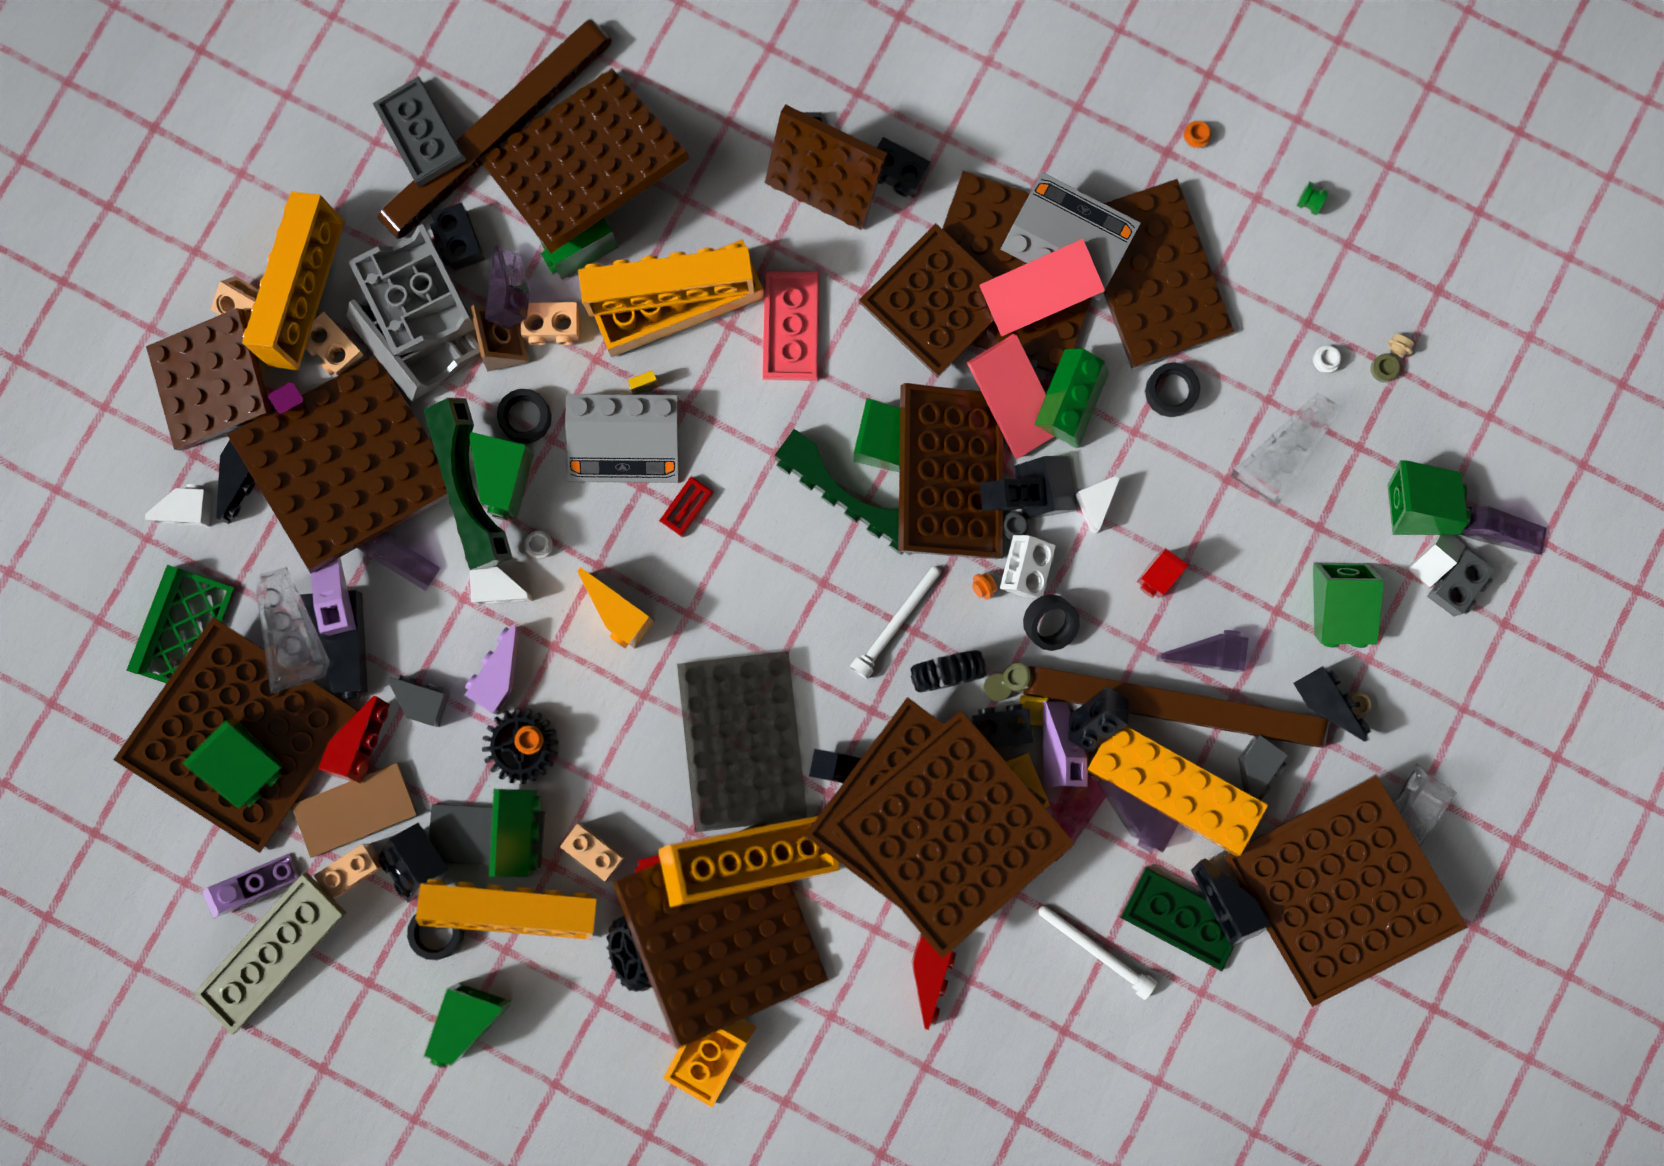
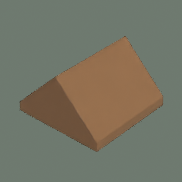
M478 305L470 307L481 357L488 372L524 364L529 361L525 341L521 336V323L518 311Z

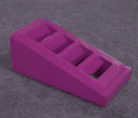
M288 382L268 394L270 401L280 414L303 402V398L293 382Z

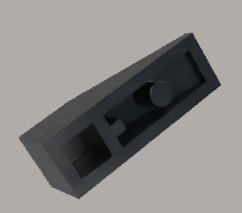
M1206 858L1200 860L1191 869L1230 946L1256 937L1270 926L1267 915L1260 908L1257 900Z

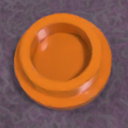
M1193 121L1184 130V140L1190 147L1202 148L1211 139V130L1202 121Z
M988 573L976 574L973 577L974 583H972V588L975 594L986 600L991 599L993 593L997 591L994 579Z
M534 726L522 727L515 735V745L524 754H534L543 746V734Z

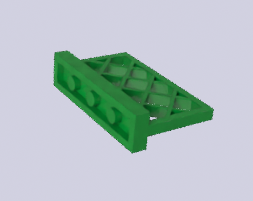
M167 565L126 671L167 683L170 678L165 676L170 673L173 675L178 666L173 668L167 653L182 647L185 655H187L189 651L186 644L197 640L202 633L196 618L210 612L212 617L223 622L235 588ZM184 576L195 580L200 591L185 597L180 588ZM200 582L205 583V584H208V585H211V586H209V587L203 589V587H202V585H201ZM216 587L225 590L226 594L223 602L212 607L205 592ZM179 594L181 599L175 602L176 597ZM202 594L208 609L193 615L187 601ZM183 603L190 617L174 623L170 614L174 606ZM220 608L218 615L216 616L214 610ZM169 620L171 626L165 628L166 623ZM192 620L198 635L183 641L177 627ZM173 629L179 644L165 650L160 641L163 633ZM157 647H159L161 652L155 654ZM162 655L170 669L161 674L148 671L152 660Z

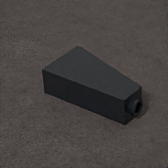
M357 590L348 591L356 629L329 636L319 632L313 604V593L299 594L304 614L332 692L339 695L342 694V699L359 698V693L368 692L362 593Z

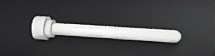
M934 566L928 571L865 656L856 657L852 662L850 668L861 677L868 680L874 672L872 668L875 664L873 662L941 573L939 567Z
M1047 906L1039 908L1038 912L1041 917L1133 984L1132 988L1135 989V994L1143 1000L1149 997L1157 985L1155 979L1149 975L1145 976L1142 973L1139 975Z

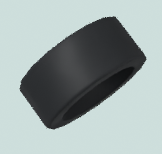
M1176 362L1166 363L1155 369L1148 379L1145 388L1146 400L1152 410L1166 417L1181 416L1189 411L1198 400L1200 393V383L1195 372L1185 364ZM1165 375H1179L1186 381L1189 391L1188 397L1183 403L1175 406L1166 405L1157 396V383Z
M531 389L511 391L502 398L498 405L497 420L499 427L510 439L518 443L529 444L538 441L546 435L551 426L552 414L549 405L540 394ZM522 400L535 403L541 414L538 425L528 432H519L513 429L508 420L511 407L516 402Z
M1049 594L1039 597L1029 605L1023 618V627L1027 636L1035 645L1043 650L1055 651L1066 647L1077 636L1080 620L1076 609L1061 596ZM1059 608L1063 610L1065 621L1060 630L1050 636H1041L1037 631V626L1042 616L1053 609Z
M416 914L412 917L407 928V939L410 948L416 955L426 960H440L451 956L459 949L464 938V929L452 928L450 942L444 948L433 950L425 947L420 940V926L416 920Z

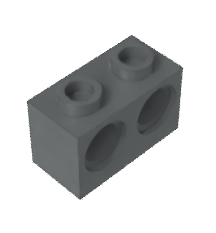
M1465 550L1462 552L1457 564L1439 579L1427 597L1452 616H1458L1463 613L1468 614L1477 602L1474 600L1480 591L1484 592L1492 583L1493 579L1490 577L1495 569L1470 550ZM1468 567L1472 568L1476 573L1474 581L1470 580L1467 576ZM1452 589L1456 590L1460 595L1458 603L1451 599L1450 593Z

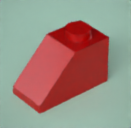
M1165 548L1153 558L1136 582L1141 585L1140 590L1152 598L1154 596L1160 598L1185 571L1188 564Z

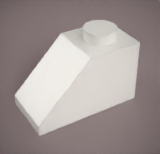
M186 484V489L175 488L145 514V520L154 524L210 527L213 494L203 490L204 486L196 484Z
M493 566L488 569L470 570L471 603L486 605L532 601L531 595L500 568Z

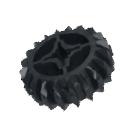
M965 651L913 665L910 668L912 675L910 677L915 691L920 693L934 691L984 678L986 675V663L980 651Z
M515 708L514 717L506 710L504 711L505 721L498 716L494 718L498 725L497 728L491 725L487 726L488 731L492 732L493 735L492 737L483 736V740L490 742V746L482 747V752H491V756L486 757L484 761L485 763L495 761L490 771L495 773L501 768L502 770L499 774V779L504 780L510 774L509 783L514 784L518 775L521 784L527 783V775H529L532 781H537L536 771L541 775H546L547 771L543 765L554 766V762L549 760L548 757L549 755L558 756V752L550 750L551 745H559V740H550L549 737L555 735L557 731L556 729L546 731L551 721L546 719L540 724L542 714L539 712L532 719V709L527 708L524 716H522L521 709ZM523 723H529L538 728L544 738L540 757L528 768L526 763L528 762L529 754H519V750L508 748V746H515V735L523 727ZM514 725L515 729H513L511 740L499 744L505 730ZM500 752H511L515 757V762L518 763V770L508 766L503 761Z
M623 915L614 920L612 926L608 929L609 935L606 936L609 943L606 947L609 951L608 959L611 960V969H614L616 979H620L623 987L626 986L629 991L643 992L652 988L626 917Z

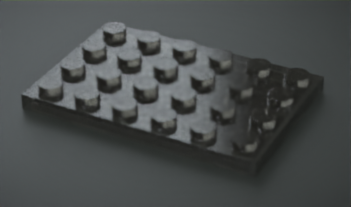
M789 651L677 664L695 832L789 822L807 818Z

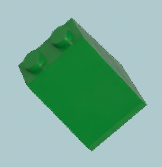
M603 218L551 254L541 242L544 251L540 254L552 275L558 273L563 280L577 272L578 269L584 268L586 265L617 249L618 245L612 230Z
M866 398L854 449L853 462L899 472L900 408Z
M471 432L469 438L480 503L487 509V513L492 514L494 518L508 521L509 517L517 518L534 457L533 453L526 445Z
M1400 460L1387 484L1393 535H1461L1466 525H1469L1471 518L1470 509L1466 508L1465 505L1467 485L1462 481V473Z
M1369 563L1313 564L1314 635L1324 646L1335 648L1339 647L1340 644H1350L1353 647L1365 648L1368 645H1377L1384 580Z
M236 718L225 721L183 762L187 768L238 809L242 808L245 804L250 808L262 796L259 791L266 784L271 787L282 777L283 774L280 770L285 766Z
M460 983L447 988L423 1057L431 1059L430 1063L438 1067L447 1068V1065L452 1066L463 1058L510 1007L511 1000Z

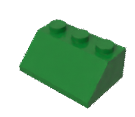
M1065 349L1034 425L1069 445L1079 448L1109 374L1105 361L1085 349Z
M494 789L489 877L533 876V871H537L538 853H534V842L539 841L540 826L535 825L536 813L541 811V796H537V790Z

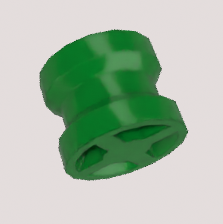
M1309 181L1296 206L1299 208L1306 207L1310 209L1312 214L1317 215L1327 198L1329 190L1316 188L1315 184Z

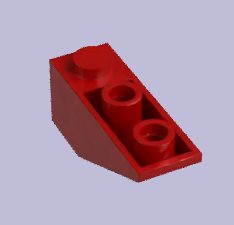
M373 696L328 742L318 769L334 777L361 783L363 776L368 770V762L372 751L378 744V735L381 727L388 717L390 704L377 696Z
M919 934L911 963L924 1029L929 1030L931 1024L936 1025L940 1013V1008L936 1007L939 996L944 997L948 980L944 979L947 968H953L957 953L952 950L944 958H941L924 936Z

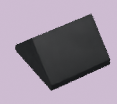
M1043 456L1014 465L1016 479L1043 478L1046 506L1022 509V514L1026 519L1078 511L1069 456Z

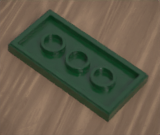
M1144 867L1119 918L1222 972L1235 945L1230 946L1207 900Z

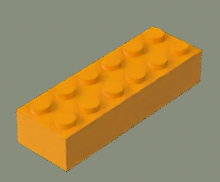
M290 193L288 202L284 207V215L280 227L276 231L272 252L268 256V264L264 276L260 281V289L256 301L252 305V314L248 326L244 330L242 343L269 367L299 370L313 326L312 323L315 319L345 221L320 194Z
M742 239V240H739V241H737V242L731 243V244H741L742 247H745V244H744L743 239ZM726 246L721 247V248L716 249V250H723V249H725ZM751 258L750 264L755 294L594 316L611 358L763 299V288Z
M731 244L723 250L716 251L713 248L699 249L697 253L687 255L685 252H674L665 258L645 256L641 258V261L636 262L623 259L614 261L613 265L607 266L593 263L586 265L585 269H578L582 303L589 317L755 294L748 246L742 247L741 244Z
M1127 726L1101 744L1087 769V772L1236 857L1242 854L1268 806Z
M818 816L670 844L658 849L670 907L822 876L839 871L840 867L837 860L804 836Z
M428 880L427 884H420L416 920L419 926L592 940L597 899H593L591 894L574 892L573 897L562 896V891L545 890L544 894L533 893V889L516 887L515 892L505 891L504 886L486 885V889L475 888V884L468 882H457V887L445 885V881Z

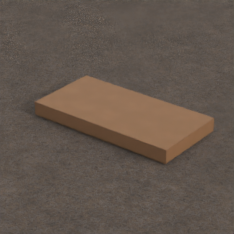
M399 763L363 776L361 783L350 781L297 802L292 806L310 858L418 816Z

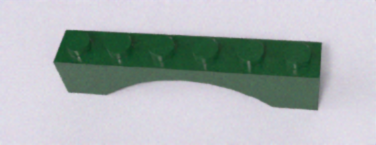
M446 398L423 409L469 570L488 569L513 559L505 531L487 515L477 498L472 484L469 467V437L473 431L474 423L467 399Z
M793 429L774 455L775 460L778 462L776 466L788 475L793 472L800 477L799 483L810 491L815 488L823 494L821 498L833 507L838 504L845 509L844 515L855 523L860 520L868 526L866 530L878 539L883 536L891 542L889 544L891 549L903 555L904 552H898L899 509L878 508L863 503L845 492L827 472L820 458L817 444Z

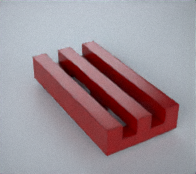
M690 476L659 522L677 533L680 537H683L714 492ZM693 485L697 488L672 523L668 521ZM703 491L705 493L681 528H678L679 522Z

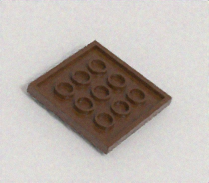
M785 104L780 112L765 184L825 214H829L845 222L847 225L862 230L871 208L887 153Z
M935 223L859 299V304L939 378L994 322V318L979 286L994 279V277Z
M235 308L146 346L174 450L182 451L244 426L257 418L272 414L257 357L242 343L244 330L248 326L243 309Z

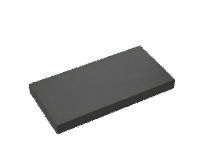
M419 76L372 103L419 188L466 160Z
M431 805L429 839L443 862L490 864L493 808ZM546 811L536 813L535 825L540 826L539 841L534 842V853H538V868H541Z

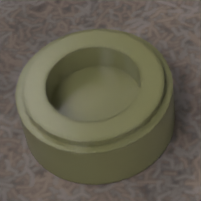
M1381 354L1371 364V374L1379 382L1392 381L1398 376L1401 369L1399 360L1392 354Z
M1013 663L1005 669L1003 680L1009 689L1022 692L1031 686L1033 673L1028 666L1022 663Z
M1001 673L990 675L983 685L987 698L996 702L1008 698L1012 691L1005 685L1003 674Z

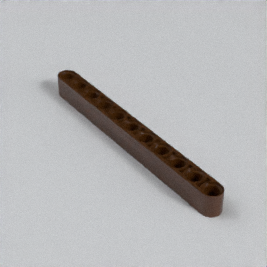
M593 19L584 22L456 140L466 158L465 161L420 188L413 180L380 211L378 220L397 239L405 237L482 166L478 158L508 139L512 134L520 131L608 49L612 38Z
M1028 666L1033 673V681L1031 686L1023 692L1025 695L1083 705L1108 686L1129 700V714L1251 736L1261 735L1263 738L1306 746L1326 747L1329 720L1325 718L1043 667Z

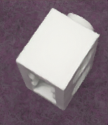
M1013 535L1000 589L1025 598L1038 599L1043 596L1047 587V578L1054 559L1053 554L1056 545L1032 536Z

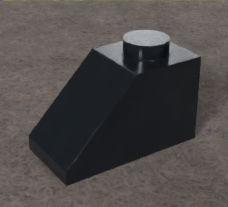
M814 749L809 777L844 783L861 758Z

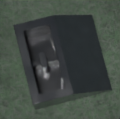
M419 822L389 838L378 855L382 870L391 875L397 894L400 897H404L407 903L419 896L420 884H427L428 880H441L448 872L447 866Z

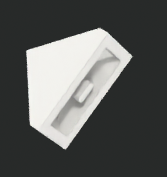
M1114 476L1083 489L1076 494L1077 502L1091 532L1097 533L1100 530L1120 478Z
M1436 535L1408 570L1427 587H1431L1457 564L1465 545L1454 535Z

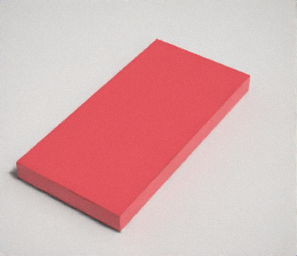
M1084 239L979 285L1001 336L1105 291Z
M765 271L763 380L818 381L819 272Z
M1012 334L967 362L1015 458L1019 459L1054 437L1034 425L1046 393L1017 335Z

